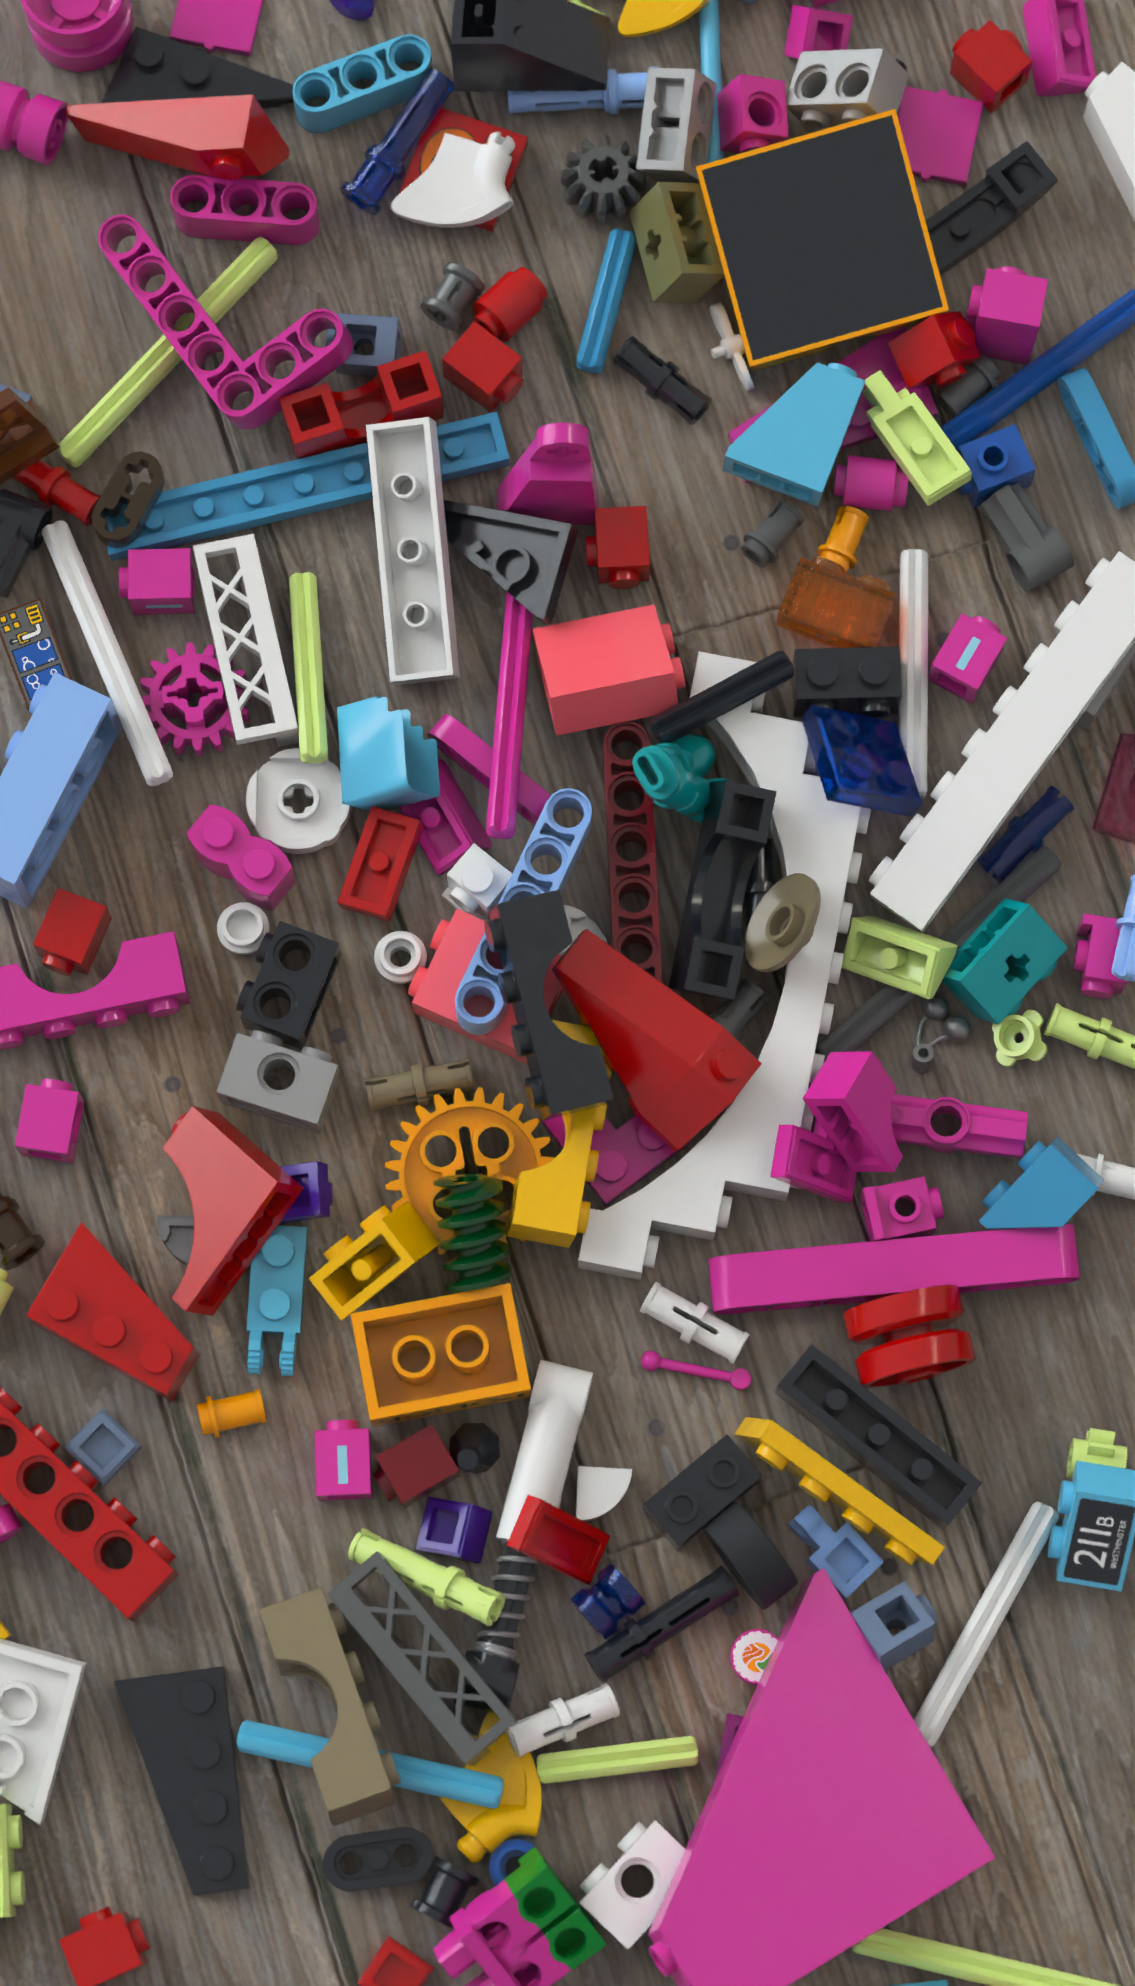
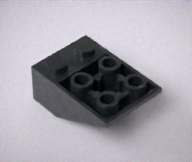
M454 0L450 45L455 92L606 90L610 17L567 0Z

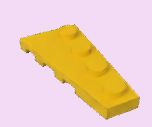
M745 1417L734 1433L736 1437L756 1450L755 1454L767 1464L781 1472L784 1469L799 1479L798 1485L808 1494L823 1503L829 1500L844 1510L841 1517L853 1527L867 1535L872 1530L888 1542L884 1548L903 1563L912 1566L916 1560L917 1562L933 1565L945 1548L773 1420Z

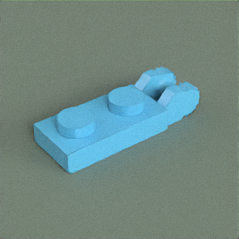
M278 1225L251 1262L246 1328L247 1332L250 1333L247 1361L248 1374L261 1373V1368L264 1366V1334L283 1335L282 1350L279 1355L281 1376H294L297 1336H301L308 1243L307 1227Z

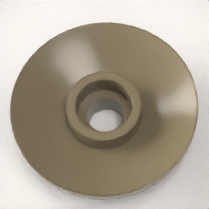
M803 873L788 875L773 885L760 900L750 918L744 939L745 957L750 966L761 972L775 971L790 962L810 941L821 903L820 890L814 879Z

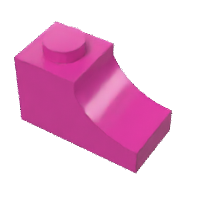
M872 1051L830 1052L804 1095V1102L853 1172H895L903 1158L896 1143L891 1122L892 1096L897 1090L896 1086L884 1070L880 1060Z

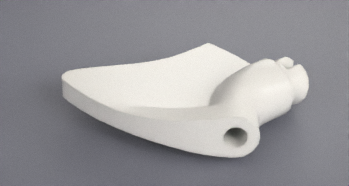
M494 132L490 134L488 144H479L463 137L445 133L437 155L429 168L392 201L391 208L394 214L415 223L446 228L473 226L503 214L514 203L505 187V178L512 161L510 154L515 148L514 140L508 135L504 138L500 132Z

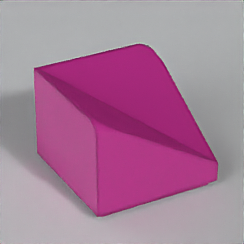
M792 5L785 55L799 59L800 53L804 51L847 50L853 15Z

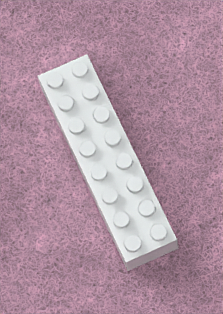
M430 417L366 425L390 682L395 685H406L460 678L436 422Z

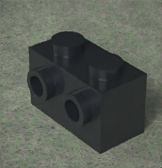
M900 646L795 649L792 663L795 670L792 677L794 717H807L811 720H830L837 716L858 715L864 719H880L890 714H897L902 698Z

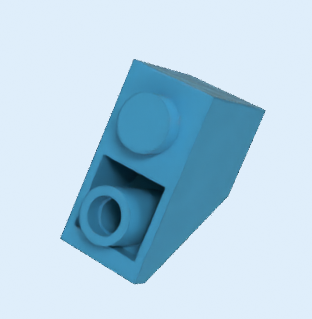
M1058 1136L1047 1147L1038 1141L1017 1163L1024 1170L1017 1180L1010 1186L1002 1179L983 1199L982 1203L988 1208V1211L979 1222L986 1229L1063 1227L1099 1189L1104 1179Z

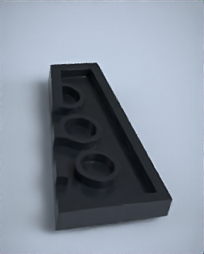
M225 1667L114 1681L193 1895L250 1888Z

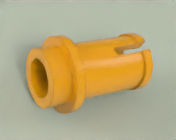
M840 506L838 508L836 519L826 543L821 544L817 549V555L820 557L818 565L822 569L835 575H846L848 569L855 567L857 559L854 554L864 529L870 520L866 513L851 506Z
M260 1388L212 1400L210 1395L206 1396L207 1402L196 1404L203 1436L214 1433L215 1438H219V1432L267 1422Z

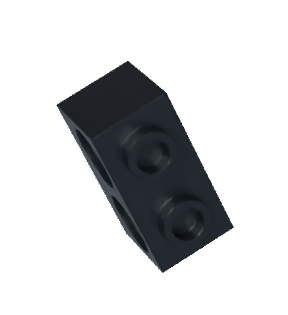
M279 921L275 934L267 932L260 944L256 962L262 965L255 983L246 981L237 1002L236 1010L242 1012L240 1018L244 1028L250 1031L257 1030L269 1033L280 1038L283 1041L282 1043L302 1050L342 954L339 943ZM301 949L308 952L311 958L303 969L292 971L282 965L284 956L291 950ZM275 997L285 998L291 1003L289 1012L280 1019H270L262 1013L265 1003Z
M726 1434L643 1504L642 1510L675 1550L678 1551L700 1533L707 1523L760 1482L762 1475L728 1434Z

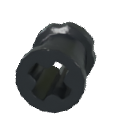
M436 1856L433 1862L436 1870L422 1897L414 1898L411 1907L454 1929L449 1917L457 1912L468 1889L476 1887L480 1879Z

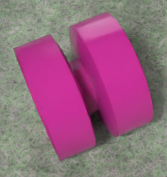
M21 0L35 47L47 61L64 70L88 72L109 65L125 51L134 31V13L130 0Z

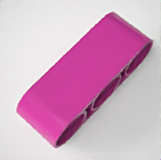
M190 175L179 179L173 185L170 193L176 225L185 235L195 238L253 242L256 238L263 237L273 244L302 245L311 241L318 234L320 227L316 196L309 187L296 182L243 178L226 180L211 176ZM199 200L207 204L198 212H188L183 209L192 201ZM250 204L257 207V210L249 216H239L234 213L237 207ZM293 208H301L308 212L299 220H291L284 217L286 212Z

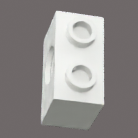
M656 1820L648 1828L638 1822L617 1844V1847L624 1853L610 1869L601 1862L579 1886L586 1894L579 1903L627 1950L653 1923L686 1850ZM634 1864L645 1866L653 1877V1885L650 1892L640 1898H633L627 1895L621 1885V1876L624 1870Z

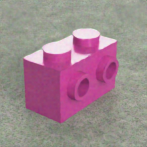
M1006 266L1000 267L997 270L987 268L983 285H972L965 320L969 322L974 330L975 344L979 353L984 354L988 358L1029 364L1040 327L1048 279L1028 276L1023 270L1015 267Z

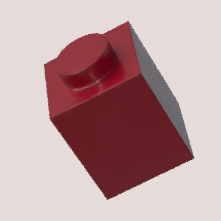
M433 1424L375 1456L382 1469L373 1473L374 1478L388 1502L398 1497L404 1509L460 1477L456 1464Z

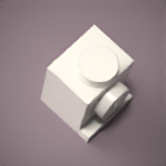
M473 843L447 873L448 888L443 892L442 898L454 908L484 921L490 920L489 912L499 903L512 873Z

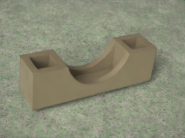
M321 1587L259 1609L281 1676H297L312 1680L325 1688L337 1703L338 1716L335 1730L325 1747L310 1760L332 1826L396 1804L391 1786L401 1782L390 1751L379 1754L373 1736L382 1733L383 1730L373 1701L362 1704L356 1685L364 1683L365 1679L355 1651L344 1654L338 1636L348 1633L340 1609L335 1603L327 1605Z

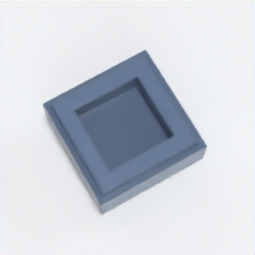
M103 1409L65 1447L104 1486L143 1448Z

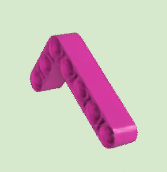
M124 214L114 215L101 225L98 233V243L102 252L218 408L236 427L249 430L263 425L281 411L279 398L313 387L349 358L353 349V339L346 326L333 311L314 309L243 362L152 238L133 217ZM136 236L135 245L131 250L125 253H117V247L123 238ZM165 275V282L160 289L154 292H146V285L153 276ZM186 313L195 314L194 322L188 329L175 331V324L180 316ZM326 329L336 330L335 339L330 345L320 348L315 347V340L320 332ZM215 352H223L224 360L222 364L215 370L205 371L204 363L209 355ZM285 360L295 361L294 370L288 377L284 379L274 378L275 368ZM246 391L254 392L253 401L247 408L237 411L233 410L234 400L239 394Z

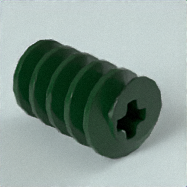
M458 1174L435 1180L433 1182L434 1186L450 1188V1194L435 1200L436 1206L452 1210L451 1216L438 1221V1227L453 1230L455 1234L454 1237L440 1242L441 1249L457 1252L456 1258L442 1263L443 1270L459 1273V1278L445 1284V1289L451 1292L476 1291L508 1279L512 1274L511 1266L499 1260L505 1258L510 1253L508 1243L497 1240L507 1233V1226L505 1222L494 1219L505 1211L503 1201L492 1198L503 1190L501 1180L481 1174Z

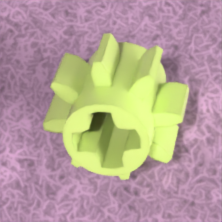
M1089 1428V1431L1087 1430L1085 1440L1072 1438L1066 1477L1069 1479L1073 1478L1076 1461L1126 1469L1127 1447L1114 1445V1431Z

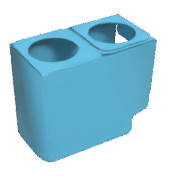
M380 696L337 707L342 804L370 812L371 806L388 810L439 796L440 782L437 741L434 738L423 739V727L411 725L410 711L408 709H398L389 712L388 698Z

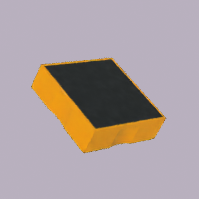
M896 109L696 166L744 349L752 372L823 352L839 342L856 337L879 336L915 326L934 314L949 312Z

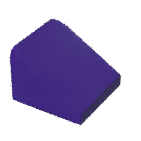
M428 1496L416 1550L462 1561L480 1563L492 1518L491 1511L474 1504Z

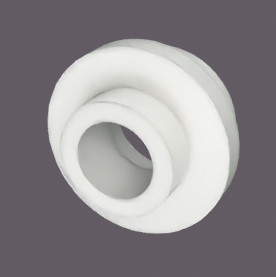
M395 931L387 934L379 941L375 949L374 961L378 972L383 978L392 983L405 984L412 982L420 966L426 967L427 953L423 942L416 935L406 931ZM400 950L408 952L411 956L410 962L403 967L395 966L391 962L392 955Z

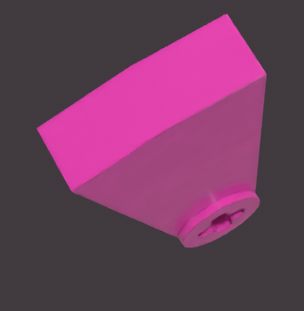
M567 422L551 423L538 428L535 439L497 488V510L565 522L572 525H594L595 508H599V490L589 440V429L580 424Z

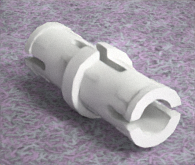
M657 1281L640 1308V1312L652 1316L681 1333L679 1339L688 1344L691 1340H694L726 1358L732 1364H734L750 1335L709 1313V1306L699 1302L698 1305H695L664 1288Z
M605 1683L596 1689L564 1702L561 1698L550 1701L549 1708L518 1720L507 1731V1735L515 1754L520 1758L526 1753L560 1739L565 1743L577 1738V1732L608 1719L619 1717L620 1711L610 1686Z

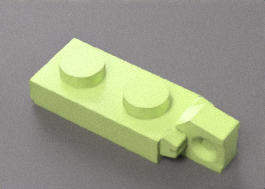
M881 370L865 379L862 393L872 407L866 411L871 427L927 506H930L971 480L972 472L915 392L910 394L906 388L896 392Z

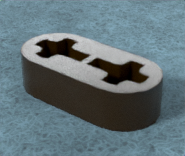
M140 451L132 452L123 457L94 508L92 514L94 530L99 540L109 547H126L136 540L163 491L165 482L162 467L151 454ZM143 468H147L149 477L152 480L151 483L141 482L135 493L131 495L133 483L129 476L130 472L139 474ZM123 505H127L124 517L128 526L126 528L117 526L114 532H110L105 518L107 516L116 518Z

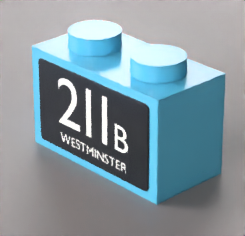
M1076 1461L1072 1482L1063 1480L1061 1484L1058 1513L1064 1514L1062 1526H1052L1048 1545V1557L1057 1559V1581L1122 1592L1135 1536V1470Z

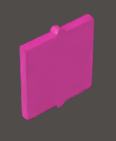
M178 0L169 38L183 44L203 47L210 54L218 50L250 57L264 0Z
M905 86L900 102L898 120L913 176L920 177V180L924 183L933 179L966 186L983 107L982 101L948 95L945 89H941L937 93Z

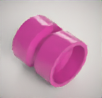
M0 80V149L10 151L16 145L17 150L22 153L24 158L49 165L56 157L63 142L68 123V117L65 115L68 103L39 93L30 99L28 89Z

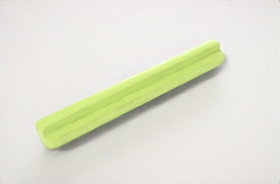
M311 572L294 573L289 577L300 760L305 764H321L328 759L317 577Z

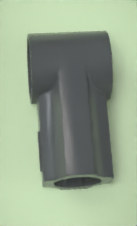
M1019 483L1014 485L1008 484L994 492L991 497L981 504V513L1007 551L1006 560L1019 585L1025 591L1030 592L1074 566V559L1066 541L1054 527L1048 528Z

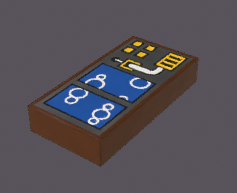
M41 598L0 613V638L29 711V706L36 690L41 684L48 686L54 672L70 680L72 678Z

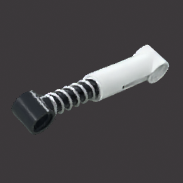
M542 1359L536 1374L528 1407V1417L495 1537L500 1540L504 1550L502 1556L495 1559L499 1569L498 1573L491 1577V1580L495 1584L493 1590L505 1595L504 1607L496 1622H493L491 1626L484 1625L483 1630L476 1633L478 1640L474 1642L475 1647H473V1650L466 1649L465 1657L507 1708H509L519 1668V1663L512 1661L514 1660L513 1656L516 1655L515 1647L512 1646L514 1638L520 1636L516 1630L519 1619L525 1617L521 1611L524 1601L530 1599L526 1591L528 1583L535 1580L531 1572L533 1564L538 1561L506 1545L527 1495L540 1498L559 1508L574 1443L583 1418L593 1378V1372ZM467 1679L466 1694L480 1695ZM458 1680L455 1688V1693H457L458 1690ZM465 1700L466 1707L496 1714L487 1702Z

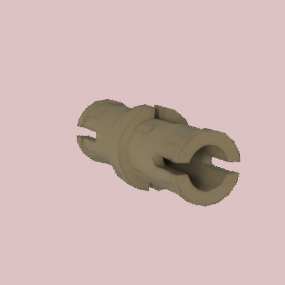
M468 1058L421 1068V1063L410 1065L411 1070L364 1079L371 1112L417 1102L420 1106L429 1105L428 1100L434 1099V1095L439 1094L441 1097L453 1095L456 1088H460L463 1093L475 1092Z

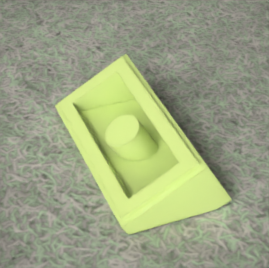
M876 916L852 917L841 968L923 998L933 999L955 957L958 945Z

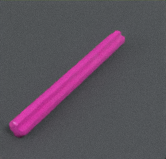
M506 592L486 821L487 835L493 839L501 838L505 840L512 838L515 834L533 613L508 592Z

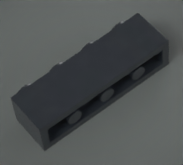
M812 1344L777 1385L775 1394L941 1530H944L982 1484L981 1481Z

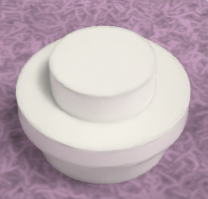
M247 902L235 903L227 907L217 922V934L221 944L228 951L238 955H249L257 952L267 932L270 933L266 914L258 906Z

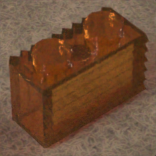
M814 557L812 561L800 558L778 611L776 626L833 648L879 647L893 612L897 594L889 591V585L876 577L863 575L858 580L854 576L841 573V567L826 558Z

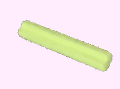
M684 1736L543 1753L537 1756L536 1763L540 1782L548 1784L694 1766L698 1763L699 1755L695 1737Z

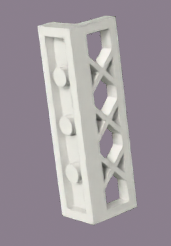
M254 534L193 545V553L236 744L240 745L274 737L276 738L277 747L298 743V725ZM234 553L238 572L229 585L209 573L206 558ZM240 583L243 594L236 590ZM213 587L223 593L217 602ZM229 598L245 606L249 620L240 633L220 622L219 613ZM250 632H252L254 643L247 639ZM224 636L234 641L228 651ZM241 646L255 654L258 658L260 669L251 682L231 671L230 662ZM262 680L265 691L258 688V685ZM235 684L245 690L239 700ZM252 695L268 704L272 723L244 728L241 710Z

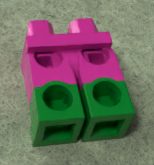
M536 1846L518 1859L521 1866L492 1890L476 1897L465 1910L461 1908L449 1917L455 1930L449 1933L433 1951L439 1963L453 1980L478 1962L484 1971L465 1986H551L607 1945L592 1919L568 1888L565 1887L562 1880Z

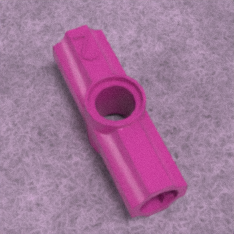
M894 1094L891 1103V1122L896 1143L930 1147L933 1151L939 1153L962 1151L1022 1159L1028 1112L964 1104L952 1097L927 1099ZM940 1114H949L958 1120L961 1129L952 1136L944 1137L938 1135L933 1130L931 1121Z

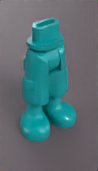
M688 734L675 740L672 744L664 742L655 746L644 747L637 751L632 759L635 775L654 803L662 808L674 809L679 814H683L690 820L702 824L704 809L711 800L710 782L728 780L725 778L709 780L703 778L714 765L716 751L711 741L701 735Z

